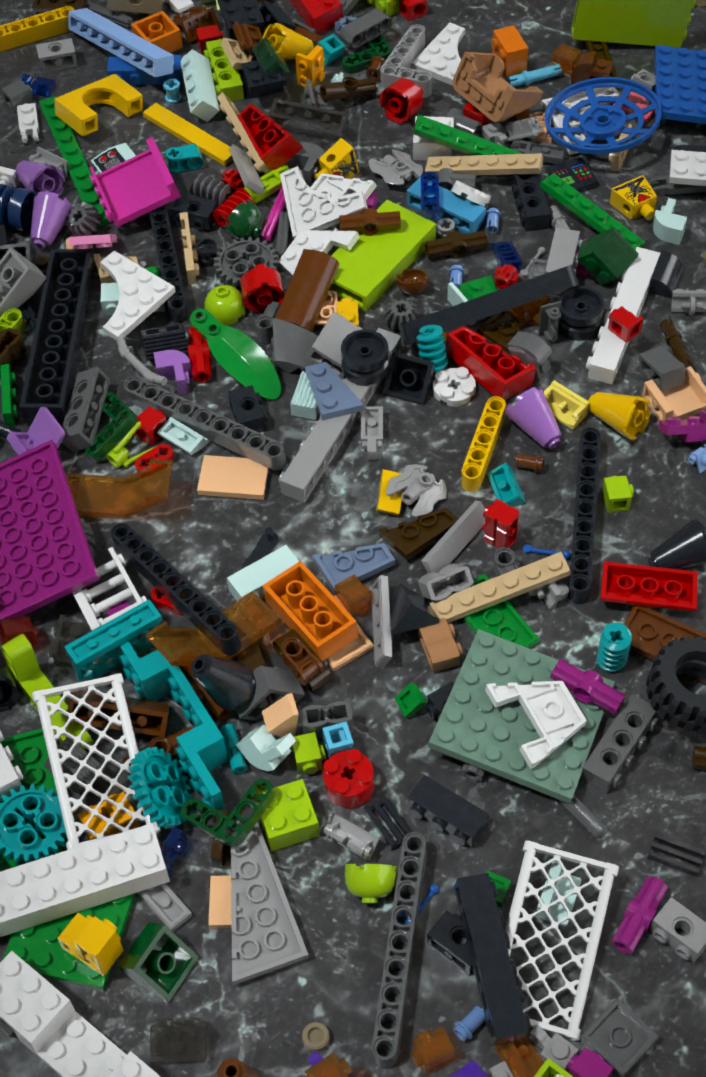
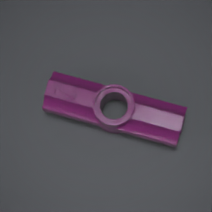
M562 659L557 662L550 676L555 681H563L565 686L572 690L573 695L583 703H590L592 701L614 715L617 714L626 695L603 683V679L598 673L592 670L583 672Z
M648 876L636 898H633L629 903L623 916V922L617 929L611 943L618 951L632 955L643 933L649 930L657 914V908L668 889L663 880L655 876Z

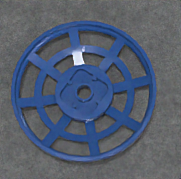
M617 77L593 78L568 86L552 98L545 111V126L550 137L564 148L584 154H610L635 147L647 140L656 131L661 121V104L656 94L639 82ZM613 87L624 90L620 97H596L593 89ZM586 91L588 99L577 103L573 107L568 108L561 104L569 97ZM631 91L645 97L651 104L640 109L635 103L627 100ZM600 102H613V103H615V104H614V106H613V105H599L598 103H600ZM591 105V108L584 111L583 114L577 112L581 108ZM625 105L633 110L634 113L626 115L621 108ZM556 109L565 114L563 128L551 127V118ZM655 110L656 120L650 129H642L644 115ZM571 117L580 121V127H568ZM638 118L636 128L626 127V122ZM583 133L587 138L581 141L572 134ZM621 133L630 134L620 141H616L614 138ZM556 134H566L571 141L578 145L566 142ZM636 135H641V136L638 137L637 139H634V140L630 141V140L633 139ZM596 139V140H606L608 144H591V143Z

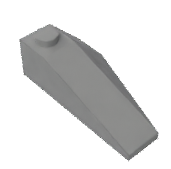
M11 247L0 260V317L7 310L17 309L28 300L46 279L37 266Z

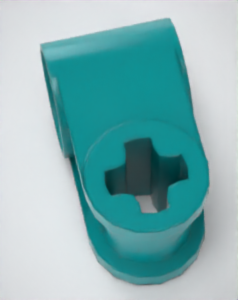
M196 144L171 147L165 152V157L168 159L166 166L169 172L173 174L197 170L204 164L201 152Z

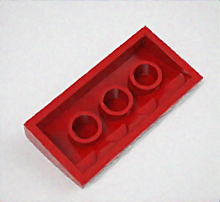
M604 561L600 601L696 611L698 572Z

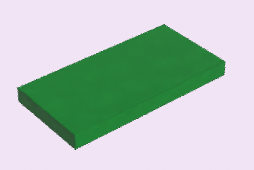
M484 573L474 579V583L470 587L490 579ZM507 600L462 617L463 621L475 635L479 629L529 649L540 644L538 636Z

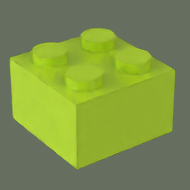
M303 779L275 787L274 800L260 818L271 852L320 836L318 820ZM267 790L262 791V792H259L258 794H259V795H260L261 793L265 794V793L267 792Z

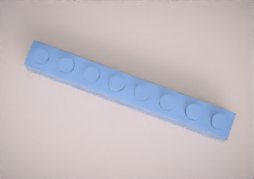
M88 8L68 11L69 30L153 77L173 73V54Z

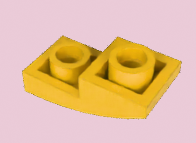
M382 470L376 511L399 515L403 491L388 497L386 490L390 479L400 476L402 473Z

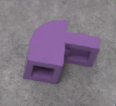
M177 350L153 352L157 374L166 377L167 381L176 379L179 395L186 394V385L190 384L189 376H192L191 364L187 355Z

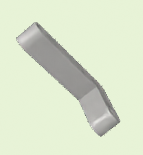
M416 24L410 26L382 65L380 78L383 89H386L399 78L404 77L423 89V98L429 97L432 94V75L428 72L410 69L411 63L425 47V27L423 25Z

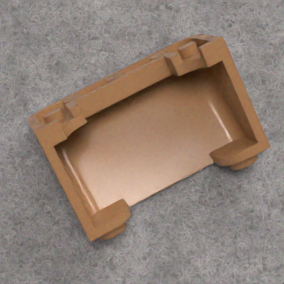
M464 52L452 81L455 91L493 122H503L537 105L544 93L536 86H529L526 90L515 89L501 77L504 71L503 60L492 53Z

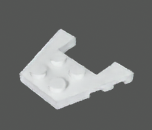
M321 173L311 186V189L334 198L348 195L351 192L362 191L367 200L377 185L372 180L346 179L343 176ZM330 226V227H328V228H326V229H323V230H321V231H339V230H338L337 228H335L334 226Z
M301 230L281 256L279 263L293 276L304 249L318 250L328 254L333 245L350 251L360 236L356 231Z
M563 681L532 682L531 685H518L517 683H508L507 686H496V683L486 685L485 691L495 708L518 700L540 736V739L523 744L520 748V752L530 769L537 766L586 724V718Z

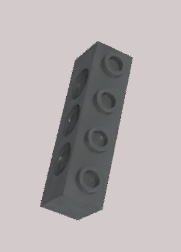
M97 366L77 373L62 426L65 436L61 443L72 452L91 447L94 443L110 383V378Z
M631 694L582 767L580 779L606 794L611 787L616 788L622 778L621 771L624 767L628 769L635 756L632 754L636 749L641 750L647 739L645 735L648 730L652 732L659 721L656 718L658 710L654 711L649 702ZM630 724H635L638 728H633ZM621 742L627 746H619L617 743ZM605 761H611L614 765H607Z

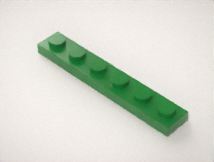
M418 115L412 133L470 156L523 154Z
M553 173L541 181L539 186L541 189L598 232L602 233L615 227L635 250L636 247H643L645 241L563 181L559 176Z

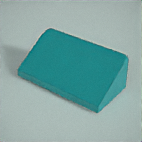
M506 462L487 473L497 500L505 502L508 507L526 503L514 470Z

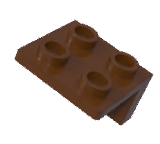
M198 5L193 6L185 14L182 12L174 15L172 20L175 25H181L187 42L197 40V28L217 25L218 29L220 28L213 7H206L205 5L200 7Z

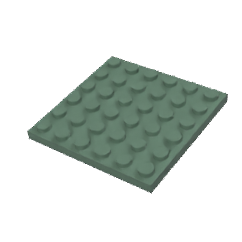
M478 629L429 740L428 748L570 804L582 773V767L588 757L605 709L592 701L590 703L579 701L573 695L572 690L567 688L586 718V724L537 766L530 769L520 752V748L523 744L540 739V736L518 700L495 708L485 688L487 684L496 683V686H507L508 683L531 685L532 682L555 681L550 676L559 660ZM602 677L603 683L613 688L615 681Z

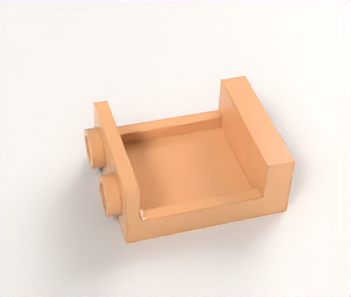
M691 366L686 368L685 384L667 391H660L653 380L644 383L642 397L647 398L651 402L648 405L659 421L667 420L668 417H677L683 420L689 416L699 414L700 410H706V386L701 381L700 375L697 372L695 373Z

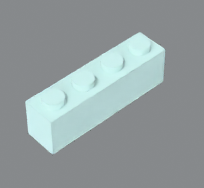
M192 49L180 61L190 113L208 122L220 111L210 62L208 58Z

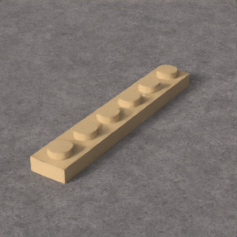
M222 92L217 96L221 103L219 107L228 115L226 119L234 126L233 131L238 137H241L240 143L249 150L247 154L256 162L254 164L255 168L260 173L264 172L267 174L271 172L272 169L260 159L237 115L240 113L235 104Z
M539 153L428 157L425 173L426 177L438 176V172L441 169L450 168L459 174H540L543 155Z
M559 552L449 595L444 599L431 602L430 606L439 619L445 618L447 623H450L571 575V572L562 552Z

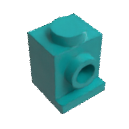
M334 33L317 44L323 47L325 66L341 57L346 47Z

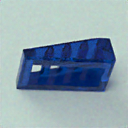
M506 241L492 244L498 266L503 267L504 264L512 265L519 273L522 268V262L513 242Z

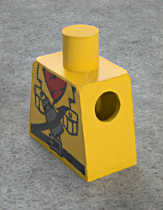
M339 139L320 157L321 171L315 174L314 177L317 180L321 173L350 179L359 174L354 148L344 139Z
M642 175L612 188L610 204L630 220L644 216L646 220H651L655 216L657 196L646 178Z

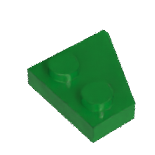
M491 275L462 283L459 287V291L468 301L497 291Z

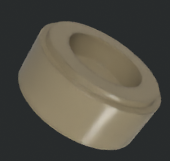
M319 1022L308 1024L302 1032L303 1045L311 1052L323 1051L330 1041L327 1027Z

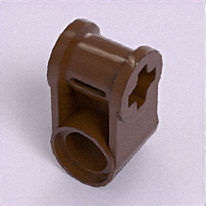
M292 637L282 643L283 663L302 685H306L308 680L317 673L321 674L324 672L321 661L308 650L301 640ZM291 651L297 652L296 654H293V655L288 654V653L291 652Z

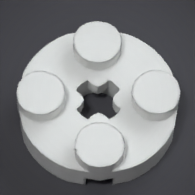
M456 180L451 190L486 208L490 202L491 196Z
M449 368L438 371L435 374L433 394L438 401L447 402L448 406H462L467 404L475 394L476 382L467 368ZM451 385H457L458 388H457V389H454L453 387H450V386H451Z

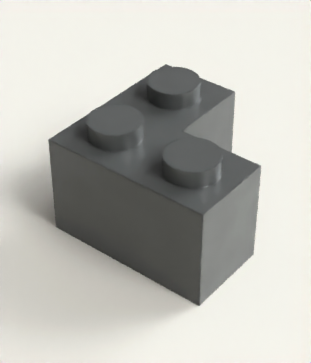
M259 666L252 673L255 680L252 696L243 706L240 704L235 708L240 719L258 721L263 716V710L285 695L292 693L296 704L305 694L299 681L291 671Z

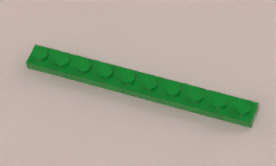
M57 96L39 101L40 108L62 158L68 161L67 170L81 203L85 202L93 205L98 210V213L101 215L99 218L101 224L97 225L96 228L112 223L111 221L109 222L105 215V210L89 177L91 172L70 126L55 115L54 99Z

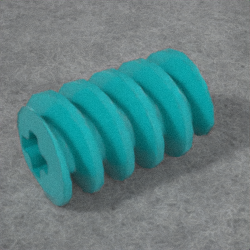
M439 325L421 327L419 329L421 334L417 335V340L420 341L418 348L422 349L419 351L421 359L434 362V372L446 369L448 360L446 358L444 336L442 335L443 328Z
M610 623L603 628L599 641L597 664L604 671H620L627 663L632 634L625 625Z

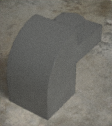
M301 141L300 144L303 148L295 154L296 167L298 166L299 169L303 170V178L306 184L312 186L315 180L314 175L321 171L319 159L325 152L316 144Z
M518 331L507 344L511 356L515 354L521 358V362L535 365L534 380L540 381L551 368L548 357L552 350L539 336Z

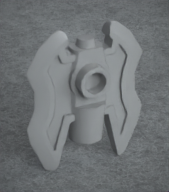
M392 149L393 156L386 155L382 162L372 158L368 161L372 172L380 174L384 181L390 184L404 185V181L411 180L412 176L419 178L423 173L422 165L411 160L409 154Z
M419 464L406 465L404 472L400 476L390 479L386 490L388 497L404 491L401 494V499L407 505L418 501L411 513L413 517L430 513L433 510L434 504L438 500L446 499L447 495L445 481L441 479L437 483L434 474L425 473L428 467Z

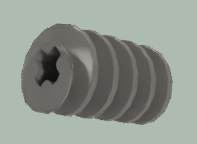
M200 173L192 182L189 192L196 197L217 201V207L233 195L231 185H225L224 182H219L218 179H213L211 176L206 177L205 173Z

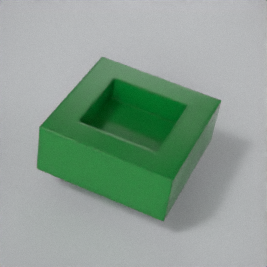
M409 683L395 697L398 706L406 718H412L427 703L414 683Z
M487 871L486 873H489L490 881H494L496 885V905L502 907L511 886V880Z

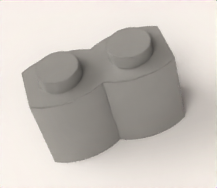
M461 564L447 565L439 573H428L418 580L423 597L430 600L444 599L453 591H462L474 583L469 567Z

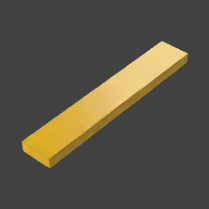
M154 103L143 112L144 118L185 143L196 144L200 152L223 166H226L233 160L229 150L230 146L158 103Z

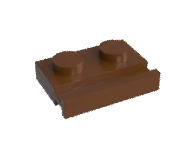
M235 21L233 30L240 49L244 50L245 48L253 55L265 56L267 48L259 27L245 23L239 25L238 21Z

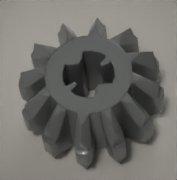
M85 202L81 204L76 203L75 209H71V214L67 216L69 220L66 223L72 233L79 236H91L92 231H97L96 226L101 224L99 222L101 215L93 205Z
M403 298L400 301L394 299L392 303H387L384 311L387 327H391L392 331L399 330L398 325L419 318L417 304L412 303L411 299L404 301Z

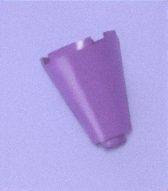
M27 160L17 164L15 170L19 180L26 189L35 191L36 194L44 191L56 193L59 196L62 194L65 177L59 168L54 165Z
M48 191L39 192L33 199L30 241L35 248L40 250L50 247L68 220L67 216L71 214V209H73L72 204L66 198L63 201L58 198L59 195Z
M534 387L523 392L515 398L517 403L513 407L511 404L507 406L505 410L507 417L543 448L549 447L553 449L560 444L562 434L546 396L540 387L538 390Z

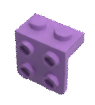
M40 407L28 432H9L6 439L16 453L20 455L50 440L55 442L58 449L65 436V431L46 407Z

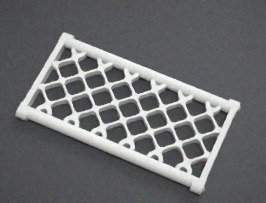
M122 674L38 690L32 693L33 701L37 703L67 834V850L110 837L103 836L109 826H114L123 833L129 831L134 820L146 822V825L151 824L150 815L145 817L141 815V812H144L143 807L139 808L136 812H132L123 806L127 797L133 796L135 791L117 782L122 772L131 773L128 769L129 765H132L130 760L135 758V754L139 753L122 687L124 684ZM112 684V689L108 693H102L95 688ZM88 689L82 699L70 694V692ZM91 692H95L103 697L102 702L97 708L85 702V699ZM63 694V697L57 704L47 702L46 700L47 697ZM66 697L78 702V706L73 713H68L60 708ZM106 701L116 703L118 712L112 717L100 711ZM82 706H85L94 713L88 722H84L75 716ZM56 712H61L69 718L61 728L55 725L52 726L50 717ZM97 715L109 721L103 731H99L90 725ZM71 721H76L84 726V729L77 737L65 730ZM110 725L122 726L124 735L119 740H114L106 735ZM86 730H91L99 735L98 740L93 746L81 740ZM62 735H66L74 740V744L69 751L57 748L56 740ZM101 739H106L115 745L110 754L105 755L96 749ZM77 744H81L90 751L84 760H79L71 755ZM117 748L128 750L130 759L124 764H120L111 757ZM93 753L105 759V762L98 770L86 763ZM67 759H72L80 765L74 775L63 773L61 764ZM108 762L120 768L119 773L114 779L102 773L103 768ZM82 768H87L95 773V777L88 785L76 778ZM98 777H102L111 783L104 794L92 788ZM72 783H77L86 790L78 800L68 796L67 788ZM114 786L126 792L125 797L120 803H116L107 796ZM88 792H92L101 798L95 809H91L82 803ZM104 801L111 803L117 808L111 818H106L98 813V809ZM78 807H82L91 813L90 818L85 824L74 822L73 812ZM120 810L132 816V820L127 827H122L113 821ZM95 816L107 822L101 833H96L88 828V824ZM154 822L153 826L155 832L158 833L161 831L160 827H157V823ZM83 832H89L97 837V839L79 843L78 837Z
M525 841L523 847L525 854L504 932L508 934L510 940L509 956L511 949L522 948L529 959L526 963L516 967L517 977L522 984V991H525L532 1001V1005L524 1009L523 1012L525 1013L534 1008L542 1018V1022L530 1019L531 1027L534 1028L535 1025H538L544 1031L554 1034L557 1032L559 1035L572 1041H579L582 1031L579 1027L613 879L617 877L619 866L540 845L532 841ZM539 852L554 856V858L546 863H541L535 857V854ZM560 858L579 863L580 865L570 871L566 870ZM557 862L564 874L552 880L549 878L544 867ZM586 866L604 870V875L594 878ZM579 869H583L590 880L581 887H577L570 877V874ZM541 871L548 883L536 889L528 882L530 873ZM563 878H567L574 889L565 896H561L554 886V883ZM589 885L594 886L599 891L598 900L592 903H587L580 893L582 889ZM547 887H551L557 896V900L549 905L543 904L538 895V892ZM573 894L578 895L584 905L583 908L576 912H570L564 903V900ZM535 896L541 905V909L533 914H528L522 908L524 898ZM560 903L567 912V917L555 922L548 909ZM582 911H587L594 917L592 926L581 929L574 916ZM543 912L550 920L551 926L538 931L532 922V918ZM566 920H571L577 929V933L569 938H564L558 929V925ZM529 922L535 935L527 940H522L515 934L518 924ZM554 929L559 935L561 943L549 948L542 939V934ZM576 937H581L587 943L586 952L580 955H574L568 946V942ZM537 938L542 943L545 951L536 957H532L525 944ZM560 946H565L571 955V960L559 965L555 961L552 951ZM544 955H548L555 965V969L546 974H542L535 964V961ZM570 963H575L581 969L579 980L567 981L562 968ZM527 965H532L539 977L526 984L521 978L519 970ZM554 972H558L565 982V986L557 991H551L545 981V978ZM537 982H542L549 994L545 998L536 1001L532 997L529 987ZM568 989L575 996L573 1007L563 1009L560 1007L555 995ZM547 999H552L559 1010L557 1014L550 1018H545L539 1009V1004ZM558 1016H562L569 1023L568 1029L550 1025L549 1022Z

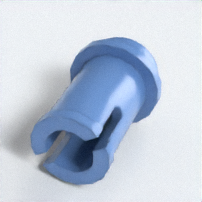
M490 208L486 212L487 224L485 230L488 234H496L501 213L497 208Z
M453 265L449 269L450 282H453L459 289L465 271L462 266Z
M475 1006L461 1022L457 1021L455 1023L456 1027L453 1031L460 1040H470L473 1037L472 1033L486 1021L483 1010L479 1006Z

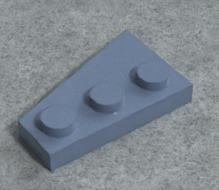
M326 362L305 367V373L322 420L364 411V404Z
M384 543L357 547L354 551L342 552L339 550L333 551V554L312 555L314 563L334 594L395 565V558Z

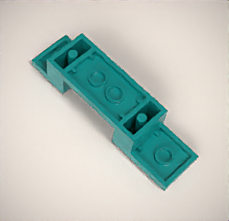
M129 641L120 645L122 655L119 658L124 666L123 672L127 680H132L135 685L133 688L138 698L156 702L171 694L175 703H181L183 706L182 713L187 722H193L195 726L193 729L176 737L178 748L175 750L180 759L178 760L179 765L183 768V772L185 774L189 773L192 778L190 782L195 792H201L203 796L202 802L216 810H225L221 790L209 773V771L228 762L224 737L166 646L139 659Z

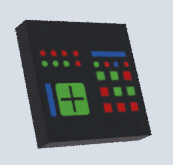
M581 156L546 167V174L548 176L554 173L578 192L597 187L599 184L598 179Z

